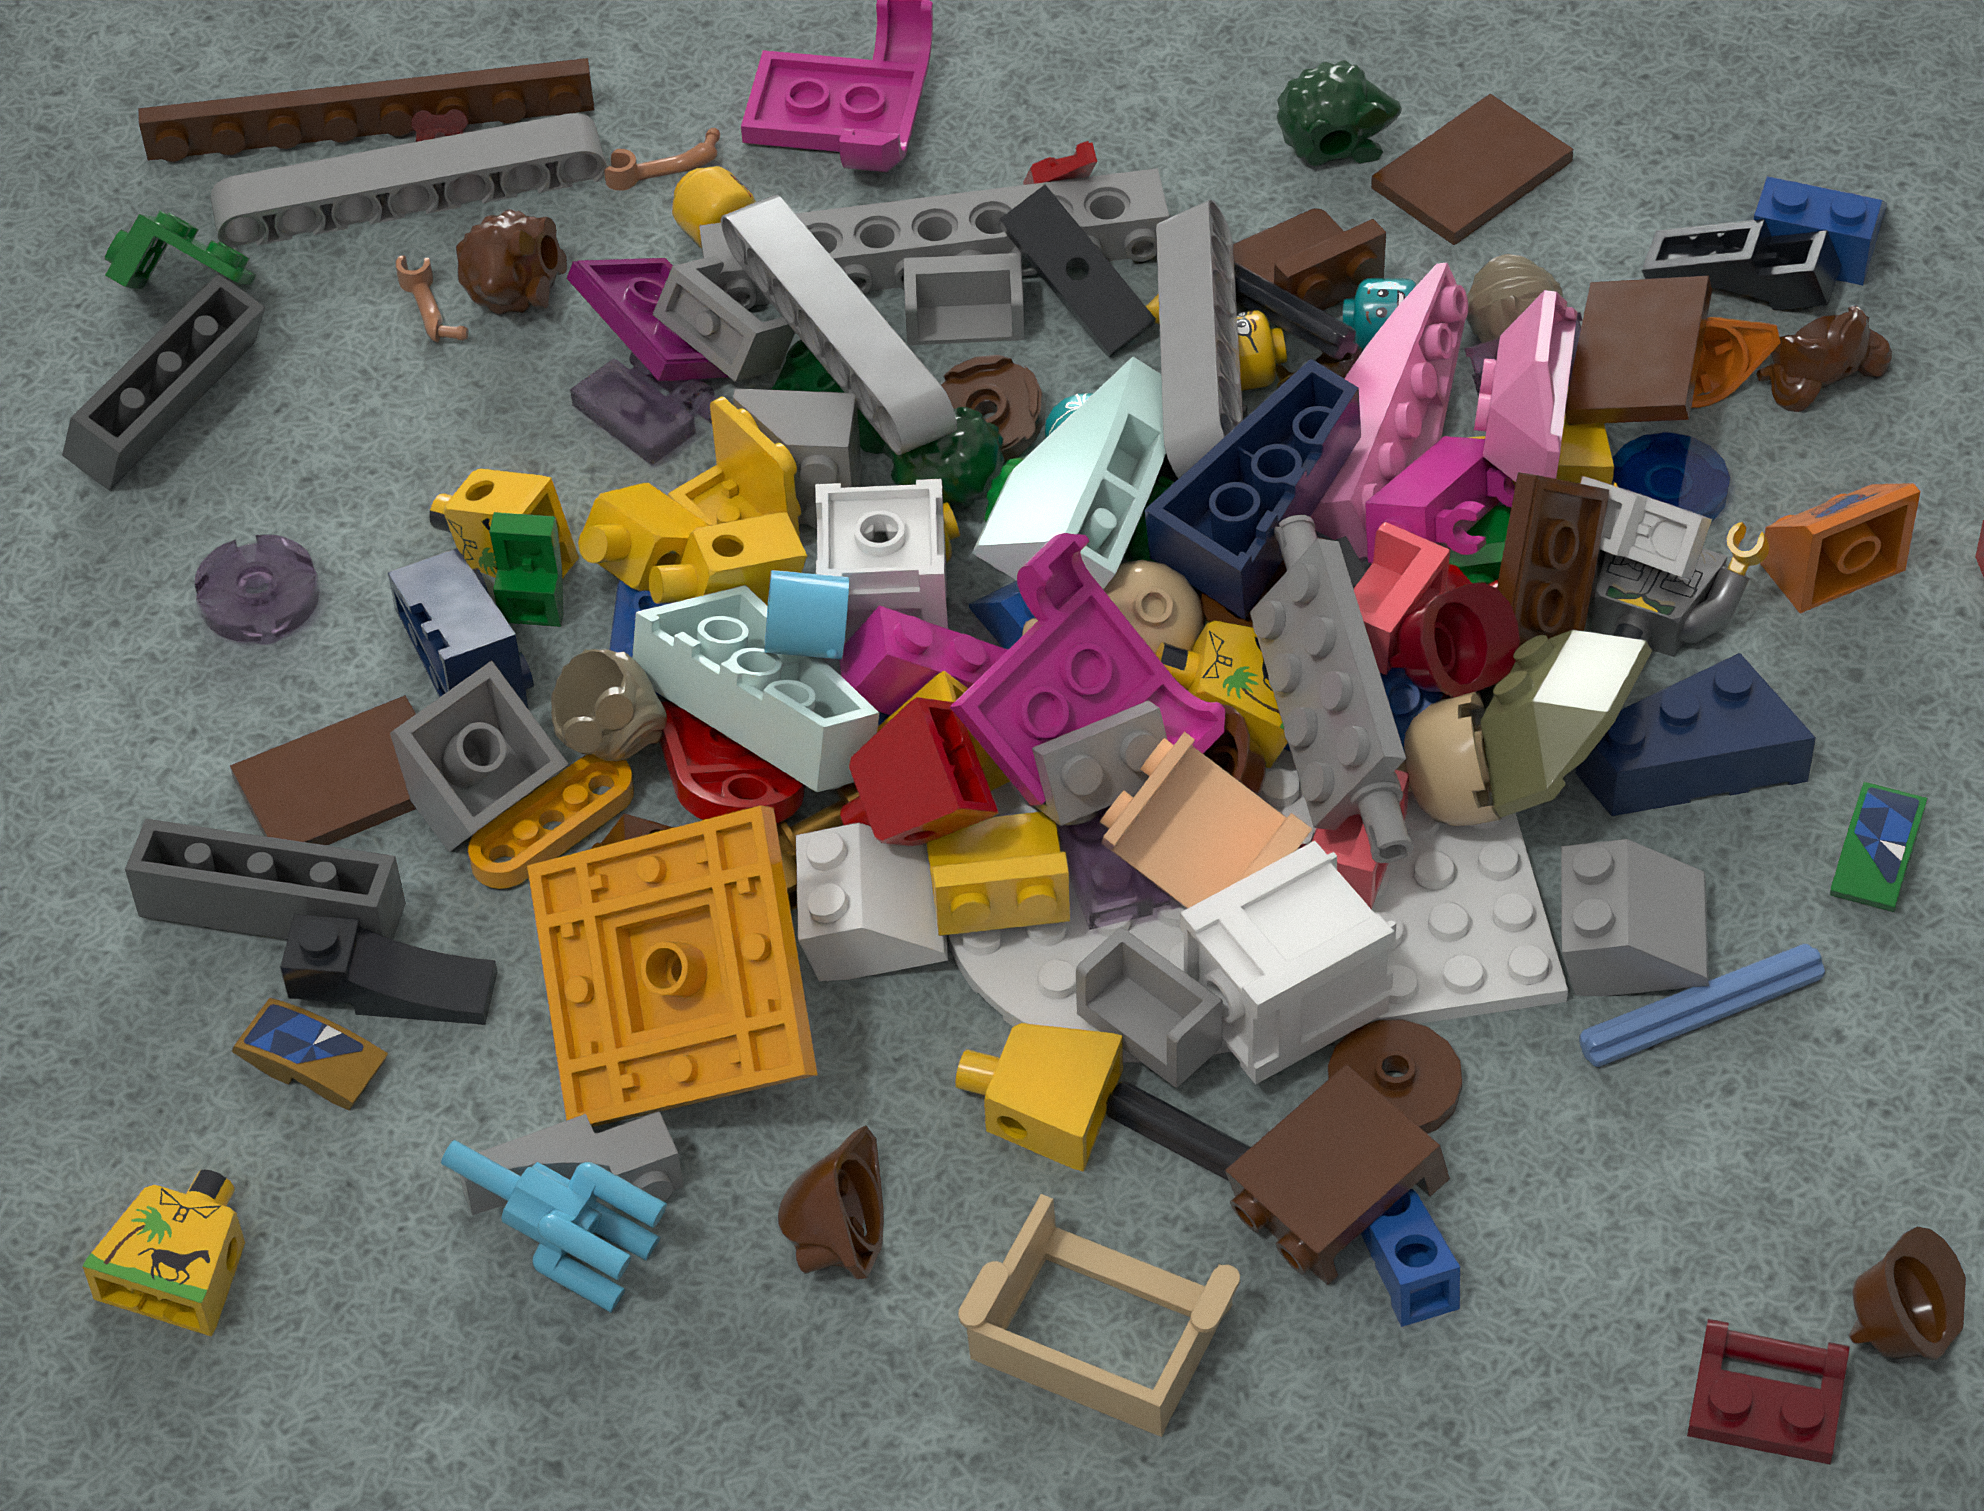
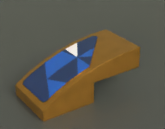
M273 998L267 1000L231 1051L271 1078L288 1085L294 1078L329 1102L349 1111L388 1056L387 1052L352 1031L306 1009Z

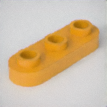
M585 755L478 830L472 836L468 845L471 869L475 878L483 885L491 888L504 889L516 886L529 878L527 865L557 858L623 811L631 803L634 796L632 772L627 761H605L595 755ZM606 786L611 788L602 795L592 793L598 787ZM548 822H561L553 830L543 828ZM506 856L512 858L511 860L506 862H494L497 858Z

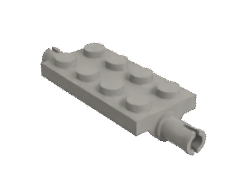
M1306 515L1291 516L1279 522L1280 527L1274 528V535L1279 543L1287 572L1250 611L1253 621V629L1257 635L1267 668L1269 683L1273 689L1283 722L1285 737L1289 743L1301 783V792L1306 800L1314 828L1336 830L1349 816L1360 814L1371 847L1372 859L1379 863L1395 862L1408 856L1407 851L1412 852L1414 849L1399 805L1403 798V792L1398 776L1395 773V770L1406 760V756L1339 541L1317 538L1315 523L1311 517Z

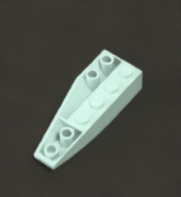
M1132 357L1020 462L1008 476L972 553L1017 581L1019 569L1052 537L1061 533L1086 535L1090 542L1080 551L1081 557L1090 574L1104 589L1118 570L1166 454L1163 433L1161 374L1135 357Z

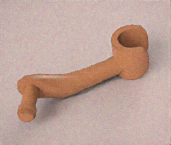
M710 128L706 133L704 143H699L687 152L637 164L636 157L631 151L616 149L611 154V166L607 167L604 171L606 185L610 189L623 191L630 189L637 181L680 173L701 167L716 158L718 152L715 144L719 141L720 132L716 128Z
M399 256L396 260L399 285L403 290L413 293L426 333L431 340L438 343L440 337L457 338V340L462 341L467 339L468 328L465 326H443L441 313L430 290V286L433 283L430 259L424 258V264L421 268L410 271L408 270L406 256Z

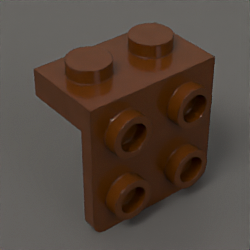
M1314 208L1233 244L1235 263L1246 267L1321 310H1325L1343 302L1345 299L1355 296L1359 284L1364 279L1384 278L1386 231L1374 219L1343 231L1326 211Z

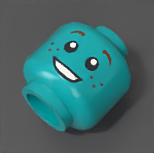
M1408 278L1364 279L1356 290L1355 299L1344 300L1343 322L1355 329V343L1362 350L1365 349L1399 304L1417 286L1413 280Z

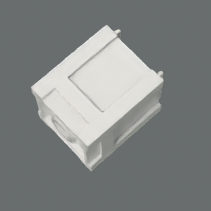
M916 480V485L841 488V483L815 484L817 513L816 574L849 577L844 644L879 605L948 629L946 599L948 597L942 480ZM824 658L841 676L839 659Z
M1313 841L1180 912V930L1184 933V972L1222 999V1041L1240 1061L1241 1068L1256 1085L1389 1011L1390 995L1386 991L1392 989L1393 971L1390 968L1387 969L1388 950L1393 948V941L1396 940L1397 924L1393 919L1386 922L1379 913L1375 914L1337 871V855L1334 852L1327 855L1318 843Z

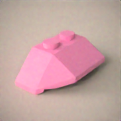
M1544 290L1502 333L1497 360L1484 358L1474 430L1486 432L1483 457L1515 482L1518 472L1556 479L1577 311L1572 307H1567V301L1554 291Z

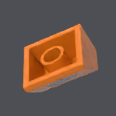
M1914 483L1871 484L1849 494L1836 495L1826 503L1797 515L1784 516L1765 528L1769 552L1760 565L1799 613L1906 570L1921 491Z

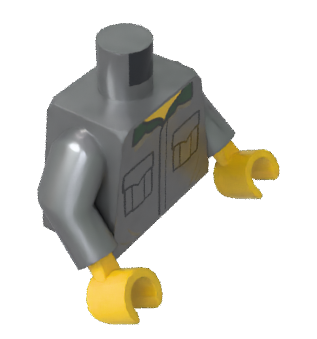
M1743 522L1733 525L1727 535V546L1733 554L1729 566L1726 567V555L1702 548L1692 579L1680 577L1628 557L1614 555L1599 549L1588 611L1593 613L1591 631L1605 635L1645 640L1653 651L1674 657L1685 642L1697 643L1725 628L1731 622L1750 580V577L1745 575L1749 566L1763 562L1768 556V539L1761 532L1753 549L1741 551L1738 547L1745 536L1746 526Z

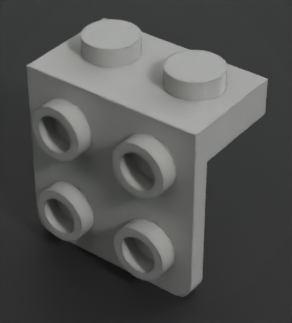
M1148 700L1033 747L1032 750L1046 800L1042 805L1034 806L1060 826L1064 824L1076 825L1095 818L1099 813L1098 810L1112 805L1124 790L1134 797L1149 778L1147 774L1140 770L1158 744L1164 738L1167 739L1160 708ZM1011 782L1013 791H1015L1017 794L1023 797L1022 794Z

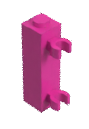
M1442 437L1365 502L1368 563H1373L1376 531L1383 522L1392 524L1445 548H1450L1459 554H1474L1486 545V537L1471 536L1466 532L1499 502L1512 507L1515 485L1510 477L1483 457L1485 439Z

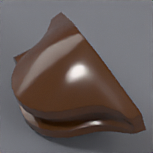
M866 1125L854 1131L838 1148L804 1171L791 1184L780 1203L778 1211L779 1227L784 1236L794 1245L798 1266L804 1274L830 1266H840L848 1269L855 1279H866L880 1253L883 1242L884 1209L877 1138ZM864 1220H865V1226H866V1231H867V1234H866L865 1236H864V1228L862 1227Z

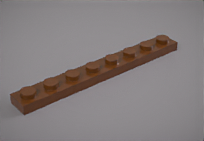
M588 58L145 107L138 108V116L147 160L179 161L186 156L220 153L223 155H234L242 150L274 146L288 149L301 143L328 140L347 142L355 137L381 134L402 136L410 131L434 128L457 130L469 124L496 121L515 123L523 118L549 115L559 116L594 111L595 108Z

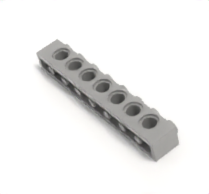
M1158 168L795 213L864 295L869 291L892 288L904 289V258L1021 253L998 225L999 219L1044 184H1046L1108 261L1122 259L1146 261L1156 256L1157 224L1170 218ZM721 223L699 225L703 258L716 256L724 262V267L716 285L747 310L757 305L772 304L733 257L726 243ZM1021 253L1022 276L1038 273Z

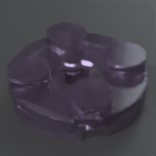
M272 534L255 535L257 543L246 544L237 547L236 539L222 544L213 550L197 569L195 589L199 614L206 625L216 634L238 642H254L260 645L272 644L279 641L285 634L300 627L314 612L319 601L320 584L308 551L289 538ZM263 583H268V589L260 593L250 594L245 590L248 586L258 588Z

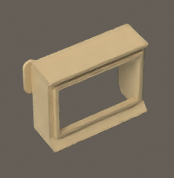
M1040 1194L1003 1263L992 1261L982 1267L963 1301L958 1315L960 1323L967 1328L970 1359L1162 1437L1223 1316L1229 1312L1233 1305L1232 1298L1240 1284V1274L1231 1265L1219 1264L1211 1274L1206 1286H1203L1057 1228L1054 1199ZM1046 1260L1190 1317L1153 1390L1006 1330Z

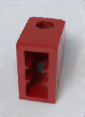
M916 697L851 757L849 769L859 796L842 806L840 816L844 826L855 823L871 826L875 838L880 843L917 846L989 819L999 813L968 730L950 708L954 702Z

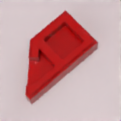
M1085 141L1076 145L1074 155L1058 159L1048 157L1032 164L1023 181V185L1089 177L1098 162L1093 142Z

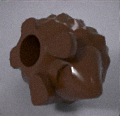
M508 209L498 216H486L481 224L472 226L471 231L466 233L464 239L456 245L458 281L471 300L478 305L486 306L497 315H503L509 311L524 313L531 304L539 309L547 308L549 306L550 289L555 283L556 274L562 275L567 271V256L560 249L554 221L549 217H529L520 210L515 212L512 209Z

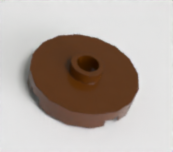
M1001 355L974 357L951 368L943 376L945 382L941 386L947 393L953 409L968 407L980 412L982 416L995 412L993 416L984 420L999 427V433L1004 438L1001 452L1004 457L1003 463H1005L1009 459L1019 457L1036 441L1045 423L1046 400L1034 373L1025 365V368H1023L1021 365L1013 363L1011 358Z
M1403 1019L1377 1020L1350 1032L1335 1046L1327 1069L1329 1079L1347 1064L1427 1134L1436 1131L1454 1114L1462 1091L1460 1060L1449 1042L1429 1027ZM1389 1071H1399L1404 1075L1401 1077H1391L1386 1073Z

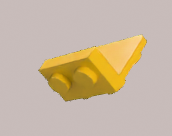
M723 396L710 403L717 465L669 492L668 496L709 525L787 512L800 539L798 516L801 515V508L796 498L794 475L797 473V466L792 454L782 443L777 442L774 444L763 434L747 410L743 408L737 409Z
M1043 812L991 817L926 843L939 936L1070 921L1069 872L1066 853L1060 852L1056 822Z

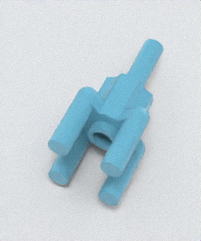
M456 1140L450 1143L442 1157V1165L508 1201L502 1213V1222L539 1242L533 1256V1266L536 1271L612 1313L624 1295L625 1288L567 1256L568 1253L612 1278L619 1280L626 1271L632 1256L595 1236L594 1233L601 1235L645 1261L660 1240L658 1235L596 1202L598 1197L652 1228L662 1218L667 1203L595 1163H581L575 1169L571 1180L539 1162H536L532 1167H528L522 1176H519Z

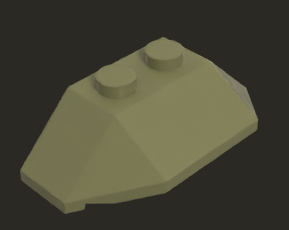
M1571 630L1550 639L1546 635L1536 636L1522 644L1515 651L1514 659L1516 662L1511 672L1495 686L1493 690L1495 696L1480 720L1493 804L1501 818L1555 799L1566 785L1563 780L1564 776L1588 757L1615 722L1652 652V649L1645 640Z

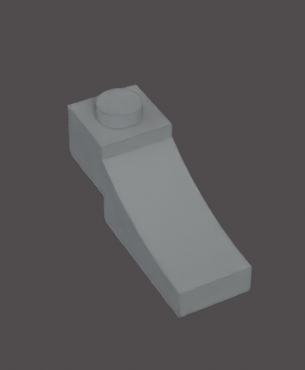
M660 1112L598 1134L594 1133L587 1115L584 1114L478 1152L519 1176H522L528 1167H532L536 1162H539L571 1180L578 1165L584 1162H592L663 1202L670 1197L674 1190L683 1187L679 1154ZM460 1175L463 1193L472 1215L507 1204V1200Z

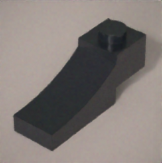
M1765 219L1658 230L1655 232L1641 270L1645 279L1709 276L1711 288L1749 295L1768 301L1772 310H1785L1795 308L1807 309L1828 305L1842 265L1827 230L1772 236Z
M294 914L280 966L288 999L352 1003L355 1014L363 1016L478 1025L486 1024L497 976L495 960L450 955L401 943L362 928L359 919Z

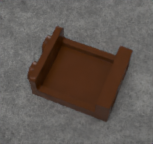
M1347 1064L1225 1170L1235 1196L1230 1201V1205L1242 1222L1256 1233L1265 1227L1279 1240L1276 1242V1247L1293 1269L1302 1275L1310 1269L1326 1285L1330 1284L1338 1276L1334 1264L1335 1256L1415 1184L1431 1197L1450 1180L1441 1146Z

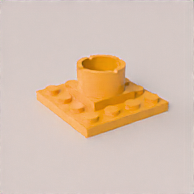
M757 806L527 865L566 1120L586 1114L591 1127L818 1075L774 808Z

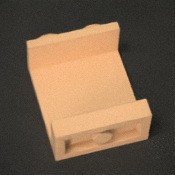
M1184 731L1174 745L1165 738L1158 744L1140 769L1149 776L1148 780L1134 797L1124 790L1100 822L1109 828L1101 844L1188 909L1293 853L1299 848L1312 828L1292 813L1287 818L1194 748L1195 739Z

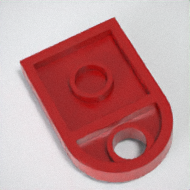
M671 701L661 702L666 711L667 722L665 729L661 730L662 736L659 742L676 796L688 812L701 820H706L757 806H767L774 808L776 823H779L792 816L800 808L804 799L805 785L675 703Z

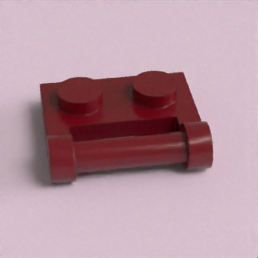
M1708 1319L1687 1436L1830 1465L1850 1346L1828 1342L1827 1349L1728 1330L1729 1322ZM1725 1357L1822 1376L1821 1386L1819 1389L1722 1370V1360Z

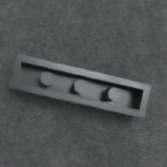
M218 273L71 417L62 456L110 491L256 342L265 306Z
M145 819L125 867L139 917L288 939L294 914L359 919L362 928L393 939L406 905L396 856L153 819Z

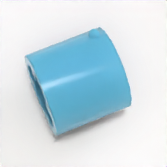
M771 570L764 653L842 659L847 621L849 577Z

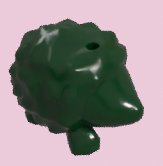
M1346 60L1336 64L1322 62L1315 69H1304L1298 78L1288 81L1284 91L1277 99L1279 106L1277 121L1282 130L1284 142L1294 148L1298 158H1305L1313 166L1323 165L1325 162H1330L1334 159L1343 160L1349 156H1352L1359 164L1379 160L1383 150L1379 143L1368 138L1386 129L1399 117L1402 111L1399 101L1391 98L1376 85L1365 78V72L1357 65H1351Z
M968 407L954 409L957 420V429L954 433L909 452L897 455L884 441L882 449L884 454L892 460L891 478L896 485H916V480L941 479L943 503L948 502L951 510L955 508L967 509L974 504L975 499L987 498V492L991 488L992 480L999 476L1004 462L1001 452L1004 438L999 433V427L986 422L980 412Z

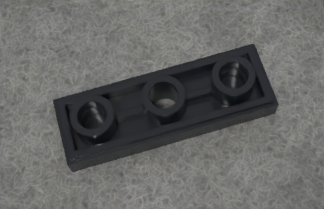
M1046 184L999 219L998 225L1108 357L1117 353L1154 325L1156 318ZM1071 267H1079L1085 271L1087 276L1082 280H1073L1067 275L1066 271Z

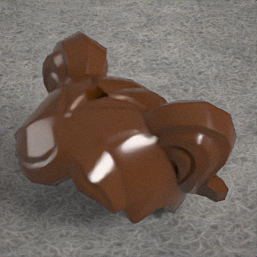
M1857 305L1848 308L1849 312L1840 315L1822 316L1802 327L1795 335L1781 336V343L1771 353L1773 364L1758 370L1756 375L1759 381H1770L1772 395L1777 405L1787 411L1801 412L1815 400L1821 388H1826L1836 381L1850 376L1857 370L1863 376L1881 377L1885 374L1892 359V351L1888 341L1882 335L1869 328L1870 317L1866 316Z

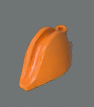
M1707 317L1691 408L1712 405L1733 393L1781 343L1777 325ZM1703 392H1704V393L1710 392L1709 394L1699 395V394H1701V393H1703Z

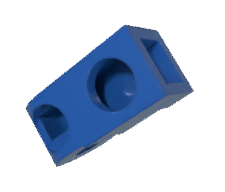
M1411 1188L1361 1233L1375 1262V1267L1391 1297V1306L1401 1327L1460 1309V1266L1420 1197Z

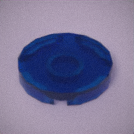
M1670 432L1642 435L1625 443L1612 457L1614 464L1613 486L1615 482L1619 488L1712 519V521L1725 508L1730 483V475L1725 460L1710 445L1692 436Z

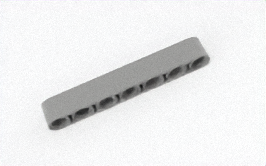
M570 113L235 175L218 182L211 191L210 200L218 240L236 250L235 246L256 242L257 246L290 240L292 235L313 231V234L317 235L349 229L348 225L369 221L370 224L402 219L405 218V214L426 210V214L461 208V203L482 200V203L514 198L517 197V193L537 189L538 193L573 187V182L593 179L594 182H599L605 175L604 171L607 168V164L594 121L587 115Z
M772 195L721 217L722 231L733 257L845 393H856L857 408L897 455L909 452L956 431L957 420L955 412L943 387L779 195Z
M1213 200L1203 202L1158 223L1156 227L1164 446L1168 460L1178 479L1243 421L1233 241L1226 219Z

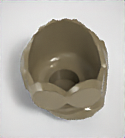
M1505 254L1493 258L1475 274L1473 284L1467 294L1468 315L1466 320L1472 333L1478 336L1494 360H1497L1502 333L1544 290L1557 292L1563 297L1560 283L1555 280L1553 275L1521 255Z
M585 649L581 654L573 657L569 664L563 666L561 675L557 678L551 695V716L555 735L574 751L595 755L605 761L628 759L648 744L658 743L662 736L661 730L665 729L666 711L658 699L645 670L624 651L614 652L608 649Z

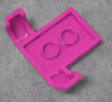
M877 0V29L872 60L763 50L741 124L742 143L840 152L842 166L846 169L889 172L905 158L930 62L933 37V3L930 0Z
M1061 533L1055 535L1019 569L1017 573L1019 591L1026 605L1038 621L950 706L1030 805H1042L1046 801L1032 750L1033 747L1148 700L1160 708L1167 740L1173 745L1185 731L1195 739L1193 747L1203 754L1224 733L1225 708L1218 702H1206L1197 698L1180 685L1090 574L1080 553L1090 541L1086 535Z

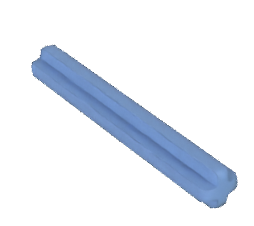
M1802 944L1710 980L1709 986L1692 987L1583 1030L1579 1035L1582 1053L1593 1066L1601 1067L1819 981L1825 974L1822 957L1816 948H1812L1809 944Z

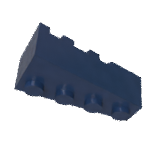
M1313 359L1305 363L1145 509L1150 558L1182 574L1192 586L1241 618L1246 619L1283 561L1279 543L1274 535V528L1280 527L1279 522L1291 516L1306 515L1311 517L1361 438L1359 387Z

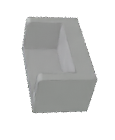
M1021 253L904 258L907 345L1025 340Z
M716 256L672 266L653 316L735 382L780 369L795 335V331L783 317L762 322L720 289L716 283L724 267V262Z
M1122 926L1076 967L1077 1015L1100 1032L1123 1035V1049L1174 1087L1178 1088L1222 1047V999Z

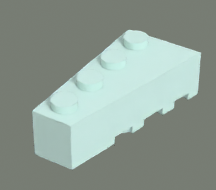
M746 585L636 612L632 658L645 670L655 692L815 792L838 789L843 785L854 782L849 769L851 757L877 733L879 712L823 658L764 653L767 605Z

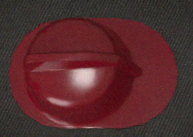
M1483 582L1463 585L1434 597L1428 604L1414 610L1402 621L1398 637L1399 653L1388 659L1389 666L1404 668L1406 675L1412 683L1427 692H1444L1452 698L1477 692L1498 683L1511 672L1516 662L1514 653L1519 648L1520 643L1517 618L1509 601L1497 588Z

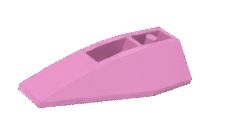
M1447 262L1436 264L1399 304L1365 347L1345 377V380L1359 387L1361 438L1314 510L1311 518L1314 520L1316 531L1334 540L1346 536L1358 558L1367 557L1365 502L1442 437L1465 319L1468 315L1466 292L1461 285H1457Z

